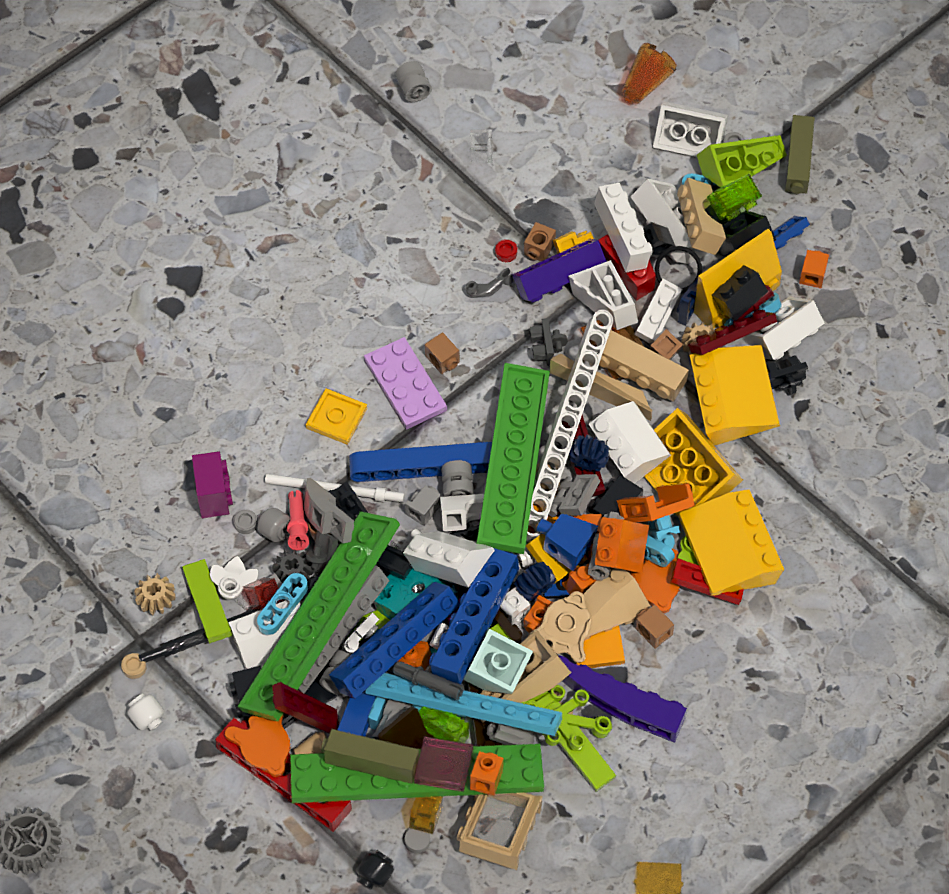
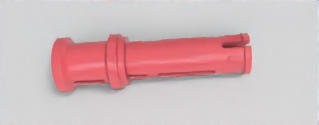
M296 490V497H294V491L288 494L290 521L287 524V532L290 534L288 545L293 550H303L309 545V538L306 535L308 524L304 520L303 493Z

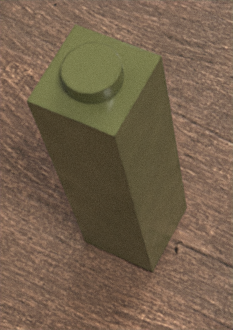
M793 115L785 192L807 194L815 117Z
M331 729L329 738H324L321 752L324 753L325 763L410 784L413 783L419 765V749Z

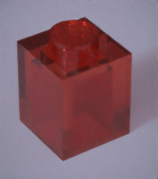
M267 577L243 586L250 608L259 610L264 609L279 589L275 578Z

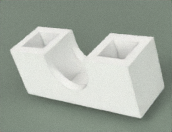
M484 494L440 497L443 532L467 530L466 525L468 522L480 519Z

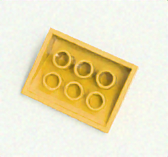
M769 229L698 276L694 313L706 326L712 324L713 329L718 326L722 327L729 319V317L721 313L712 294L742 266L745 265L758 272L763 283L768 285L772 291L779 287L782 270L772 232Z
M761 345L723 347L704 355H690L706 435L714 446L780 426Z
M679 408L674 410L654 429L671 454L670 457L644 476L656 491L657 487L663 485L689 483L693 493L694 504L697 506L730 493L743 481L741 476L687 413Z
M750 489L724 494L678 514L694 556L702 570L705 582L710 589L711 596L776 584L784 571V567Z

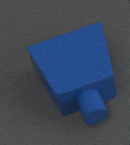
M561 514L554 524L542 518L536 531L545 535L544 551L574 571L593 544L598 526L566 514Z

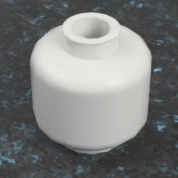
M142 693L128 704L130 708L127 714L139 730L149 728L152 731L162 723L160 718L164 714V709L153 695L145 696Z

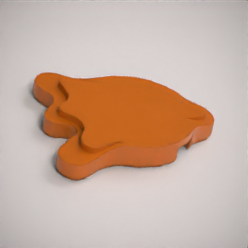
M672 549L675 558L666 567H661L645 559L642 573L627 571L637 581L650 606L656 605L663 613L670 611L671 604L680 591V585L671 583L674 566L679 552L675 549Z
M282 714L278 722L252 716L248 720L250 727L247 730L234 726L227 728L225 731L226 739L239 746L242 756L249 766L260 768L273 777H279L285 772V763L291 750L289 736L282 726L284 714Z

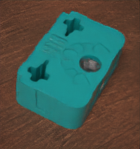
M413 568L405 580L390 574L387 577L389 579L388 584L374 600V604L381 614L391 620L433 582L451 587L452 582L415 571Z

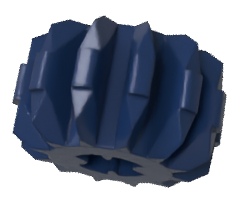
M589 435L586 437L578 436L572 443L569 460L574 462V466L581 467L582 470L586 469L589 472L593 470L600 471L601 468H605L608 462L609 447L605 445V441L598 440L597 437L593 438Z
M539 562L523 571L515 580L514 585L520 595L527 601L535 600L539 595L542 596V594L546 593L553 586L556 578L549 566L544 562Z

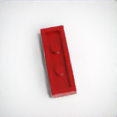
M678 558L674 566L671 583L711 596L700 565ZM744 589L721 593L713 597L739 605Z

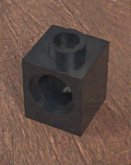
M651 222L643 228L644 236L652 246L651 256L658 258L664 250L675 246L667 227Z

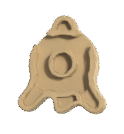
M574 591L568 597L553 602L547 608L540 627L530 632L528 637L537 630L546 641L552 642L551 648L556 654L568 653L574 662H583L586 656L584 641L591 628V618L585 605L584 594Z

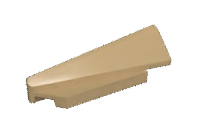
M560 353L551 359L550 373L568 381L574 361ZM596 372L589 395L614 406L634 401L645 418L651 421L653 410L649 407L642 390ZM575 380L579 387H584L581 381Z

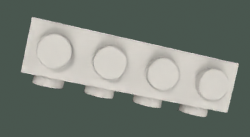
M620 183L599 186L594 205L625 272L647 268L650 256L652 255V246L644 236V229L636 219L635 210L631 208L628 202L626 191H623Z

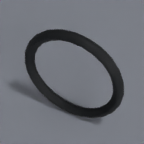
M673 246L667 248L658 256L655 263V275L659 283L662 280L659 273L660 263L665 255L673 251H685L695 259L698 268L695 280L702 274L700 258L693 250L687 247ZM690 285L682 288L681 293L686 292Z

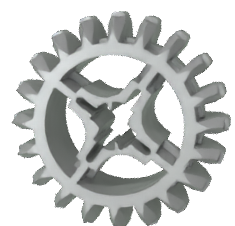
M27 807L26 813H22L21 809L18 808V815L13 816L11 813H8L9 820H1L0 822L3 827L0 828V863H4L5 868L8 870L13 867V872L16 874L21 869L24 875H28L29 869H33L34 873L37 874L39 866L42 865L44 869H47L46 861L54 862L55 857L53 854H60V848L57 845L62 844V839L59 837L61 830L59 827H56L57 821L51 819L49 813L46 812L42 815V811L39 808L33 813L30 807ZM45 830L47 832V840L45 845L41 846L39 839L41 838L42 831ZM13 835L16 843L13 845L14 849L10 852L8 850V843ZM30 838L33 841V843L31 841L29 843H23V840H29Z

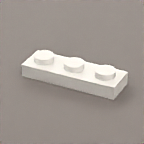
M662 279L634 335L652 344L660 336L682 288Z

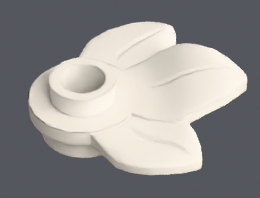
M236 556L224 568L213 565L210 577L212 582L218 586L219 593L223 598L235 599L242 593V590L249 589L256 583L258 569L245 570L243 562ZM228 587H234V588H235L234 590H231V591L226 590Z

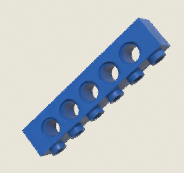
M494 548L495 551L471 583L467 594L464 593L462 595L460 607L457 613H453L447 633L444 632L442 634L437 652L431 655L429 666L431 667L432 674L461 685L520 569L518 557L515 554Z
M433 582L329 674V677L339 692L356 699L456 610L460 603L451 588L447 585Z

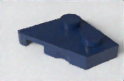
M698 278L693 284H690L688 290L681 297L676 313H679L678 323L684 326L687 325L694 313Z

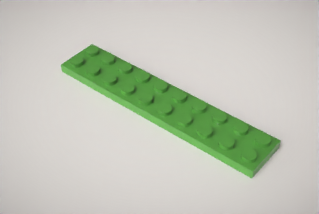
M510 363L504 364L477 544H484L502 551L524 554L550 374L548 370Z
M365 512L359 513L354 521L351 542H341L238 705L242 712L279 721L284 712L276 709L273 704L272 685L282 682L296 690L299 689L399 528L400 523L397 519Z
M541 744L419 749V765L412 784L325 763L324 753L291 755L292 803L483 795L485 793L470 790V776L479 751L494 753L504 758L503 772L495 794L544 792Z

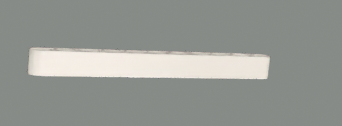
M602 309L595 312L588 321L535 476L529 525L533 527L535 534L527 532L526 543L531 542L541 534L536 531L537 526L542 518L547 520L613 324V317L607 310ZM596 320H600L604 324V327L598 325ZM589 340L595 341L597 347L591 345ZM582 360L588 361L591 367L585 366ZM575 380L581 381L584 387H579ZM568 401L575 402L577 408L570 406ZM561 421H566L570 428H565ZM554 442L561 443L563 449L557 448ZM547 462L553 463L556 470L550 469ZM540 483L546 484L549 488V491H544L541 488ZM533 504L539 505L542 512L535 511Z

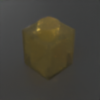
M443 796L417 797L411 809L409 828L433 834L441 814Z

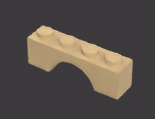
M687 178L685 183L679 187L677 197L679 198L691 247L716 255L726 236L722 224L712 219L705 212V209L714 200L712 187L709 184Z

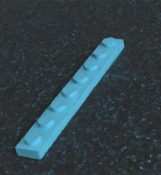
M384 673L366 689V694L555 736L562 721V712L469 691H463L462 696L457 701L420 684L413 685L411 680Z

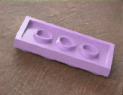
M405 337L364 355L366 364L406 430L447 411L446 403Z

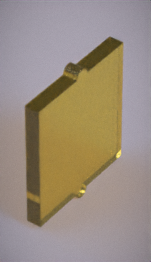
M637 862V879L634 880L636 894H681V888L684 885L681 881V864Z

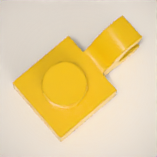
M586 230L577 235L571 231L554 239L553 243L558 254L588 239L594 238L592 233H587Z

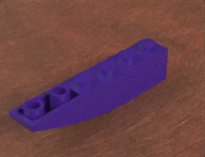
M558 655L571 671V674L562 680L569 688L575 692L585 690L589 694L588 702L605 713L633 727L675 743L687 712V708L680 702L665 700L655 692H645L638 689L632 683H622L615 680L609 674L597 673L586 665L574 664L566 657Z

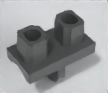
M548 318L542 319L541 325L530 327L531 342L543 341V344L532 345L533 359L546 360V364L550 365L554 355L553 348H556V352H561L563 350L562 347L568 343L567 336L560 334L558 329L554 330L553 335H551Z
M317 531L314 550L307 551L306 559L312 562L311 568H313V572L321 574L340 545L341 541L332 534H321Z

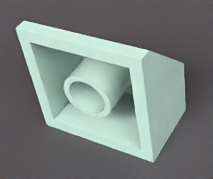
M489 629L463 680L485 691L512 694L533 651Z

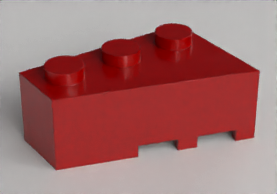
M607 234L598 239L606 262L611 260L627 291L636 301L654 291L656 275L650 260L645 269L625 272L609 235Z

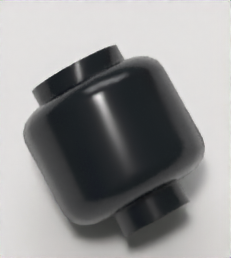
M378 850L375 853L368 852L357 867L358 874L362 876L359 881L370 889L374 885L379 888L384 887L394 872L393 860Z

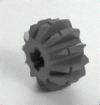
M284 550L283 557L277 556L275 559L276 564L272 566L273 572L282 583L293 573H300L307 580L313 574L312 562L306 559L304 551L297 555L296 550H293L292 554H288ZM298 582V584L292 583L293 588L296 585L301 588V582Z

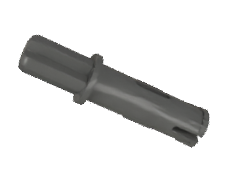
M401 661L396 662L393 673L411 680L413 685L420 684L457 701L463 694V685L424 671L421 666L416 668Z

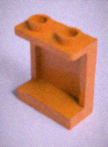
M683 483L657 487L659 497L657 502H655L653 495L619 499L617 503L620 516L627 521L646 522L693 507L695 504L690 484Z
M602 517L595 565L642 573L649 525Z

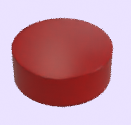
M501 240L497 243L495 255L498 260L511 262L517 257L518 248L515 242Z

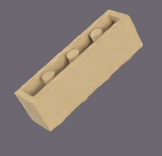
M610 330L599 366L609 368L619 376L629 378L640 387L648 388L656 392L661 398H668L673 402L687 382L689 369Z

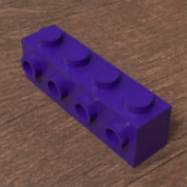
M588 239L516 272L512 276L521 299L532 303L541 300L543 294L562 290L563 285L570 283L569 275L606 262L599 240Z

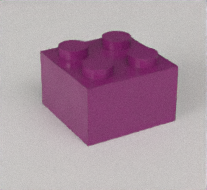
M220 451L192 455L201 518L229 515V505H233L226 459H221Z

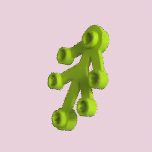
M556 685L550 690L549 694L538 701L528 700L522 703L546 708L553 702H560L565 696V689L560 685ZM578 690L571 700L554 710L562 712L559 731L557 730L555 734L557 740L551 739L547 734H543L548 745L555 746L559 743L562 733L568 740L570 748L579 751L585 744V738L579 733L575 734L569 725L589 728L594 736L605 738L612 729V723L605 716H598L592 719L568 714L577 707L585 706L589 700V694L585 690ZM553 691H558L561 696L555 695ZM577 696H582L584 701L579 700ZM573 740H579L581 744L577 745Z

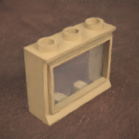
M528 793L495 794L494 796L489 794L475 795L474 801L476 802L474 807L469 806L465 820L467 823L465 827H460L457 835V841H460L459 852L517 870L521 850L524 851L526 848L529 830H533L535 826L536 813L540 814L542 810L543 796H534Z

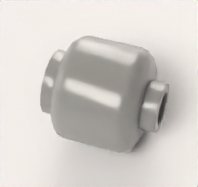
M277 508L267 509L258 518V531L272 542L278 543L286 540L290 536L287 532V524L290 521V517Z

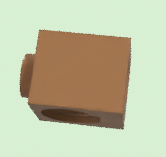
M536 222L524 241V255H527L532 260H545L554 246L553 240L556 239V230Z
M666 329L651 344L649 350L671 360L682 349L683 344Z
M443 332L425 343V357L441 374L448 370H453L460 362L459 349Z
M653 605L650 609H643L637 615L636 630L656 649L673 635L674 624L656 605Z

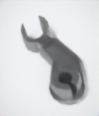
M506 268L500 273L499 278H495L488 284H477L475 281H469L465 288L470 297H489L502 287V284H512L514 278L512 273L510 274L509 268Z

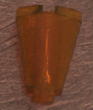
M643 43L637 52L622 88L623 99L630 104H639L675 73L677 65L673 58L665 51L661 53L656 51L657 46Z

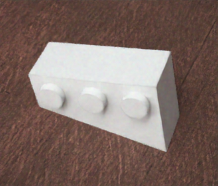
M611 260L569 275L573 295L594 312L602 309L610 312L613 317L612 327L616 330L638 323L635 303Z

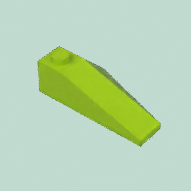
M781 135L712 144L696 156L703 176L719 187H728L743 183L787 156Z

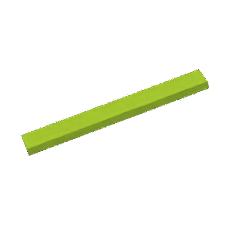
M498 624L490 628L508 638ZM550 690L530 700L538 701L539 699L549 694ZM553 702L545 709L555 710L558 707H560L561 704L559 702ZM569 725L575 734L579 733L584 736L585 744L583 748L579 751L571 749L568 740L562 733L558 744L597 792L614 780L616 774L580 728ZM573 740L575 744H581L579 740Z

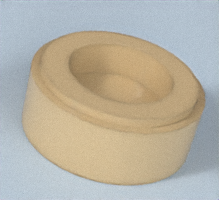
M131 653L122 660L121 667L126 677L137 679L146 672V662L140 661L138 656L140 654Z

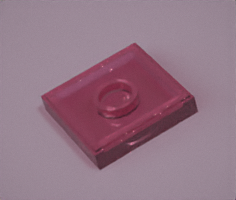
M424 737L414 783L464 792L474 745Z

